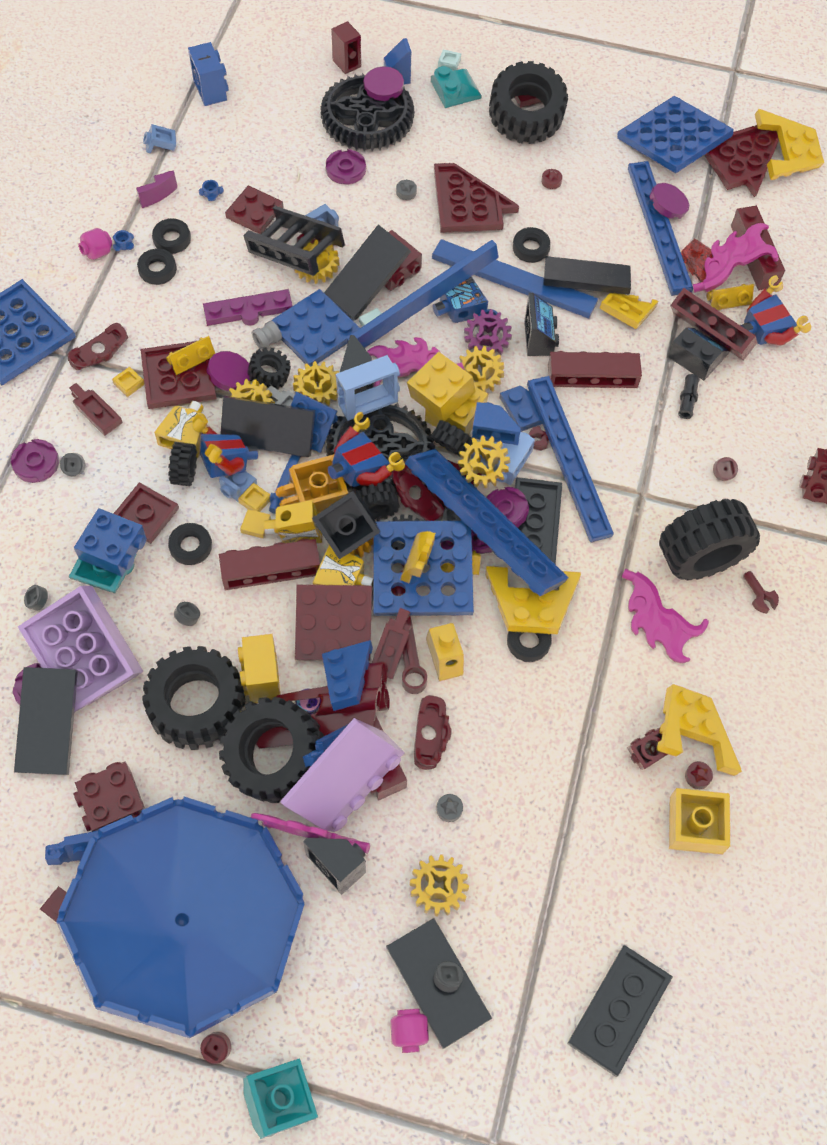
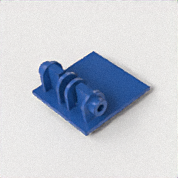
M296 391L291 406L316 410L312 449L321 453L332 424L338 421L337 410Z

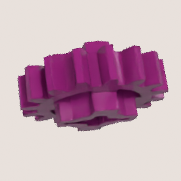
M490 309L489 314H485V311L481 310V316L474 313V321L467 320L468 327L464 328V334L467 335L464 337V341L470 342L468 349L472 350L477 346L478 350L482 351L483 345L490 346L486 347L487 352L494 349L495 352L502 355V347L508 348V341L512 339V334L509 333L512 327L510 325L506 326L508 319H501V312L493 315V309ZM477 327L479 333L476 334V337H473V331ZM502 330L503 337H502L501 341H499V338H498L497 335H498V334L500 333V331Z

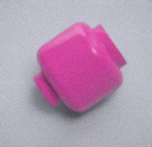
M94 228L80 235L78 247L82 255L95 260L110 253L112 240L108 232L100 228Z
M420 1009L397 1010V1015L393 1016L390 1020L392 1044L395 1047H402V1053L419 1052V1046L425 1045L429 1041L427 1016L420 1014Z

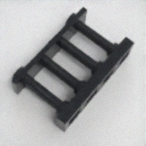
M278 206L273 207L276 220L262 234L248 230L243 235L249 253L312 276L319 272L316 258L330 244L342 248L345 246L340 227ZM281 227L288 229L277 240L270 238ZM298 232L304 234L294 246L286 244ZM314 238L321 240L311 251L303 250Z

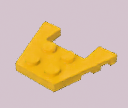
M762 109L756 111L754 115L758 129L777 131L784 160L771 159L768 162L767 168L770 180H776L779 176L783 175L785 177L791 176L792 173L798 171L802 173L817 169L824 164L816 129Z
M486 566L485 575L489 579L492 593L498 601V608L507 631L558 634L570 601L580 581L581 572L563 571L569 577L567 581L559 586L558 590H552L542 596H539L530 588L508 587V567Z
M675 684L669 686L666 689L663 708L665 721L660 727L662 740L658 742V751L675 757L683 753L682 735L712 745L718 771L733 776L741 773L740 764L712 698Z

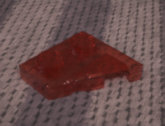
M694 238L681 251L684 263L688 265L692 276L696 275L700 281L699 283L706 279L704 266L706 258L713 257L711 249Z

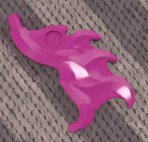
M764 223L754 224L741 237H736L737 232L734 231L728 236L722 246H719V240L715 241L711 247L713 258H706L704 265L706 279L703 280L704 282L693 284L694 293L708 292L719 287L728 279L734 267L737 265L745 266L763 255H771L773 261H778V253L775 247L766 244L760 237L762 230L769 229V225Z
M414 337V342L417 345H411L403 340H395V344L398 345L397 348L378 345L370 348L367 352L370 356L377 357V359L388 355L391 362L396 363L399 368L400 376L398 377L409 376L413 371L418 372L440 351L435 347L428 350L424 339ZM462 362L457 363L459 367L465 370ZM382 380L376 381V386L381 385Z
M625 568L622 578L631 581L632 585H634V591L628 602L629 612H636L631 621L632 632L637 636L639 633L638 628H642L645 632L647 643L652 649L656 648L655 642L658 641L662 643L667 655L674 662H689L690 658L683 655L682 648L689 639L704 633L709 620L704 619L700 625L694 626L673 608H664L654 583L639 571L635 573Z
M251 814V818L262 821V825L269 829L275 828L307 838L347 839L351 845L354 843L358 844L366 854L370 850V843L331 833L321 828L310 827L292 820L285 821L265 814Z

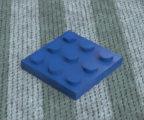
M318 289L272 319L282 334V341L304 364L307 363L310 367L313 366L314 361L318 364L348 344L347 337L360 329L321 289Z

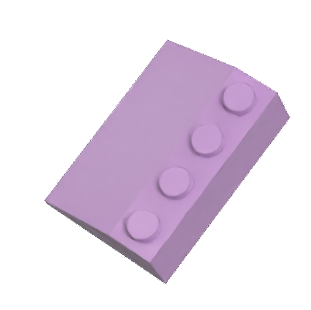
M92 586L76 588L18 626L42 668L78 670L74 713L144 672Z
M354 718L280 802L321 829L331 832L338 831L347 823V817L364 804L365 797L369 792L377 789L382 784L385 774L399 765L400 757L405 752L384 731Z

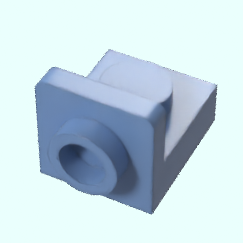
M151 124L149 131L145 132L143 144H146V153L151 154L154 146L174 151L176 147L175 130Z
M326 204L305 215L338 227L339 216L337 212L333 209L331 210Z
M247 471L233 474L227 478L222 475L219 478L220 490L227 498L232 497L239 502L238 498L253 483L257 484V479Z

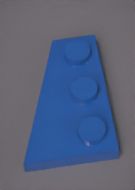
M371 640L334 649L322 654L333 711L360 703L365 682L364 674L365 670H368V658L373 650Z

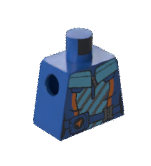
M471 276L441 296L440 302L433 304L432 307L437 317L447 313L452 322L459 323L471 320L474 313L478 315L481 313V310L488 309V300Z

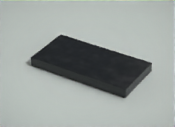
M378 224L324 293L349 316L357 320L411 251Z
M546 256L543 285L630 295L631 265Z
M224 396L220 434L238 435L244 446H257V449L310 457L316 410Z
M516 477L515 488L525 495L529 504V514L518 529L556 565L562 482Z
M23 668L14 773L69 775L78 670Z
M435 918L386 946L419 1008L427 1016L428 1024L442 1049L447 1048L492 1020L489 1011ZM442 962H453L463 972V981L454 992H444L434 983V972Z
M623 945L567 1044L615 1077H618L673 976L626 945Z

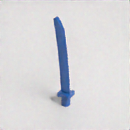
M291 454L277 488L289 484V468L298 464L301 456ZM271 493L269 512L276 514V508L280 507L279 503L284 497L279 498L276 496V493Z

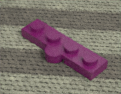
M289 289L203 303L207 326L240 320L245 325L252 326L258 323L259 315L263 317L281 314L293 306Z

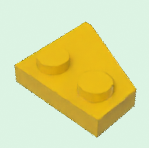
M610 293L601 302L599 309L637 329L654 311L659 301L652 299L651 303L639 301V296Z

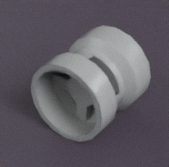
M272 320L265 323L263 328H256L251 332L254 342L261 350H263V347L269 348L272 342L277 343L282 340V334Z

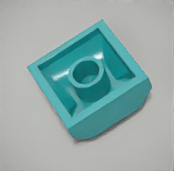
M441 66L435 69L434 75H431V83L445 108L482 98L467 69L452 70L447 66Z
M77 559L69 578L115 594L125 576L134 569V563L121 577Z
M300 1058L243 1078L244 1098L252 1126L260 1139L273 1136L276 1133L318 1118Z

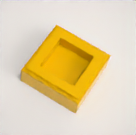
M130 366L112 379L113 384L127 397L145 385L144 379Z
M253 483L238 498V501L245 508L260 512L270 502V494Z
M247 509L240 528L241 533L264 539V520H271V515Z

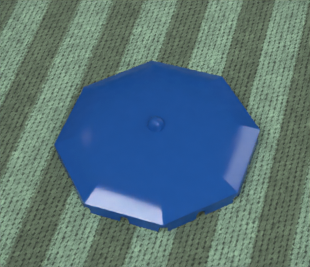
M183 796L181 800H173V797L143 809L141 814L135 818L130 815L100 828L93 837L91 836L78 865L76 877L72 879L59 909L56 923L95 1009L183 1037L192 1038L277 993L303 911L304 900L302 890L288 865L284 866L281 859L282 854L267 827L263 828V826L259 825L257 819L226 810L225 813H220L216 811V806Z

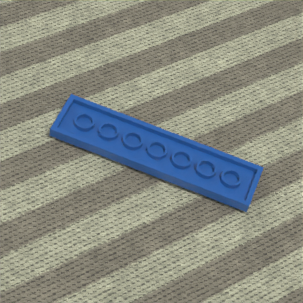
M436 449L408 457L405 464L411 469L412 474L419 477L427 485V488L444 502L447 508L453 510L460 517L461 522L469 526L477 534V537L494 551L498 558L511 567L514 574L520 576L528 584L533 592L542 596L567 581L569 577L472 483L466 482V478Z

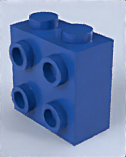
M98 508L75 544L74 550L79 560L123 577L126 570L132 567L138 550L144 547L146 535L142 525Z

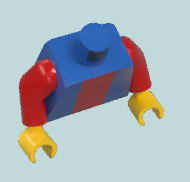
M777 276L771 277L769 279L770 287L768 289L764 288L747 309L744 324L740 325L754 334L757 344L760 345L772 344L782 346L797 337L800 331L808 333L812 327L810 323H807L808 317L804 315L800 316L797 322H795L777 294L772 295L773 292H779L783 289L782 281L777 286H773L778 280Z
M358 412L355 415L354 420L356 424L353 427L350 426L340 438L334 449L333 465L328 467V473L332 479L343 477L352 487L358 485L369 486L371 484L377 486L378 483H381L392 474L391 471H401L405 467L403 459L395 463L401 458L398 452L392 453L388 461L364 432L359 433L360 429L365 430L370 426L369 418L359 423L364 416L363 412Z
M197 414L192 420L193 429L198 433L202 432L200 456L210 478L244 473L247 460L258 459L257 446H244L238 435L217 434L211 427H205L208 420L201 414Z

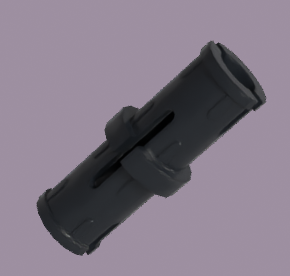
M689 374L685 377L684 389L680 393L681 405L678 415L683 419L692 418L694 405L698 400L697 389L700 378L695 374Z

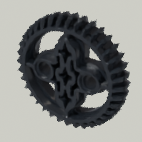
M363 73L361 76L356 74L354 77L347 76L346 80L340 79L339 83L334 82V86L329 87V90L325 92L320 106V114L326 133H329L330 138H334L335 142H340L341 146L347 145L348 149L355 147L356 151L359 148L363 149L364 152L366 149H371L373 152L376 148L381 151L382 147L388 149L390 144L395 146L396 141L401 142L402 137H406L407 132H410L415 111L412 97L409 95V91L405 90V86L403 87V92L398 97H391L387 101H381L367 94V91L364 89L365 75ZM344 125L354 126V130ZM378 127H385V129L378 130Z
M398 402L395 405H388L364 414L363 418L359 421V423H362L369 418L370 426L366 429L365 434L388 461L389 456L394 452H398L401 456L395 462L397 463L402 459L406 462L409 456L435 449L434 440L430 437L432 432L430 428H427L426 421H422L421 415L415 416L414 409L408 412L406 405L400 408ZM345 415L339 416L338 422L332 425L333 429H330L329 436L326 439V456L334 454V449L340 438L350 426L353 427L356 424L354 419L348 421ZM391 421L410 429L419 441L407 433H394ZM391 476L381 482L382 486L387 483L395 488ZM344 479L347 489L351 488L352 486H350ZM365 485L354 486V487H352V491H354V490H357V491L360 490V491H362V488H363V487L369 488L370 486H365Z

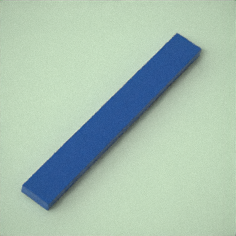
M648 161L629 163L628 172L671 296L678 295L683 288L692 293L693 286L669 218L661 215L654 208L653 199L650 200V193L654 186L657 185Z
M441 239L432 253V259L453 266L474 251ZM494 260L474 274L526 295L534 293L549 304L588 319L598 302V298L572 288L543 285V277L498 260Z
M490 240L351 335H354L362 346L366 348L499 258L497 244Z
M545 376L528 380L527 387L590 543L611 538L614 532L550 377Z

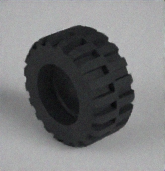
M523 61L517 62L515 66L511 64L505 68V71L502 70L493 82L489 102V116L492 118L491 122L494 127L498 126L497 131L501 135L505 134L507 139L511 141L515 139L517 143L521 144L523 142L535 144V141L542 142L546 140V137H552L561 127L568 103L567 86L564 82L562 83V77L559 74L556 75L555 70L551 67L547 68L545 64L540 62L535 64L534 61H528L527 63H523ZM520 95H530L538 98L545 107L535 111H528L516 106L511 99Z
M722 499L721 501L715 500L705 505H699L697 508L685 512L681 517L674 519L673 523L668 524L665 527V531H662L659 546L674 576L681 580H698L706 576H713L718 572H723L727 568L737 565L739 561L746 559L750 553L756 550V546L759 545L760 533L744 503L736 499Z
M191 646L183 647V651L179 653L176 650L169 652L170 657L167 659L160 658L156 662L158 667L156 669L151 668L147 674L150 681L144 682L143 691L145 694L142 696L143 705L146 709L145 712L155 732L158 735L160 734L162 739L168 744L174 742L175 747L184 749L185 745H189L190 750H199V745H205L206 749L213 747V741L217 739L220 741L221 736H226L227 730L224 727L227 722L232 723L235 717L233 714L238 709L243 712V707H245V695L239 672L227 656L221 657L220 652L215 649L207 652L204 646H198L197 650H192ZM207 681L218 688L217 700L211 708L201 714L186 716L176 713L171 708V700L175 692L186 683Z
M264 697L259 698V704L253 701L245 704L246 709L243 712L238 709L233 714L235 717L232 723L227 722L224 727L227 730L226 736H221L219 744L224 747L223 750L219 751V759L225 762L221 768L223 773L229 776L228 781L233 787L238 788L241 793L263 802L279 803L311 767H305L303 756L316 750V741L324 737V734L319 731L320 725L297 704L278 697H274L272 700ZM275 727H284L290 731L293 739V750L290 759L277 772L267 775L262 774L256 769L253 753L255 745L266 731Z

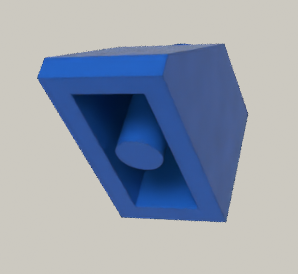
M403 38L384 57V67L398 70L403 76L404 85L411 84L412 52L407 38Z
M477 402L472 438L481 440V436L484 435L485 440L489 441L492 436L494 437V442L501 441L506 444L518 445L521 428L500 405H494L489 402Z

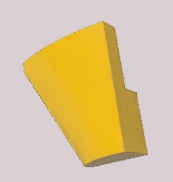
M425 531L416 535L400 578L401 581L410 583L412 575L421 577L424 565L427 564L434 545L436 533Z

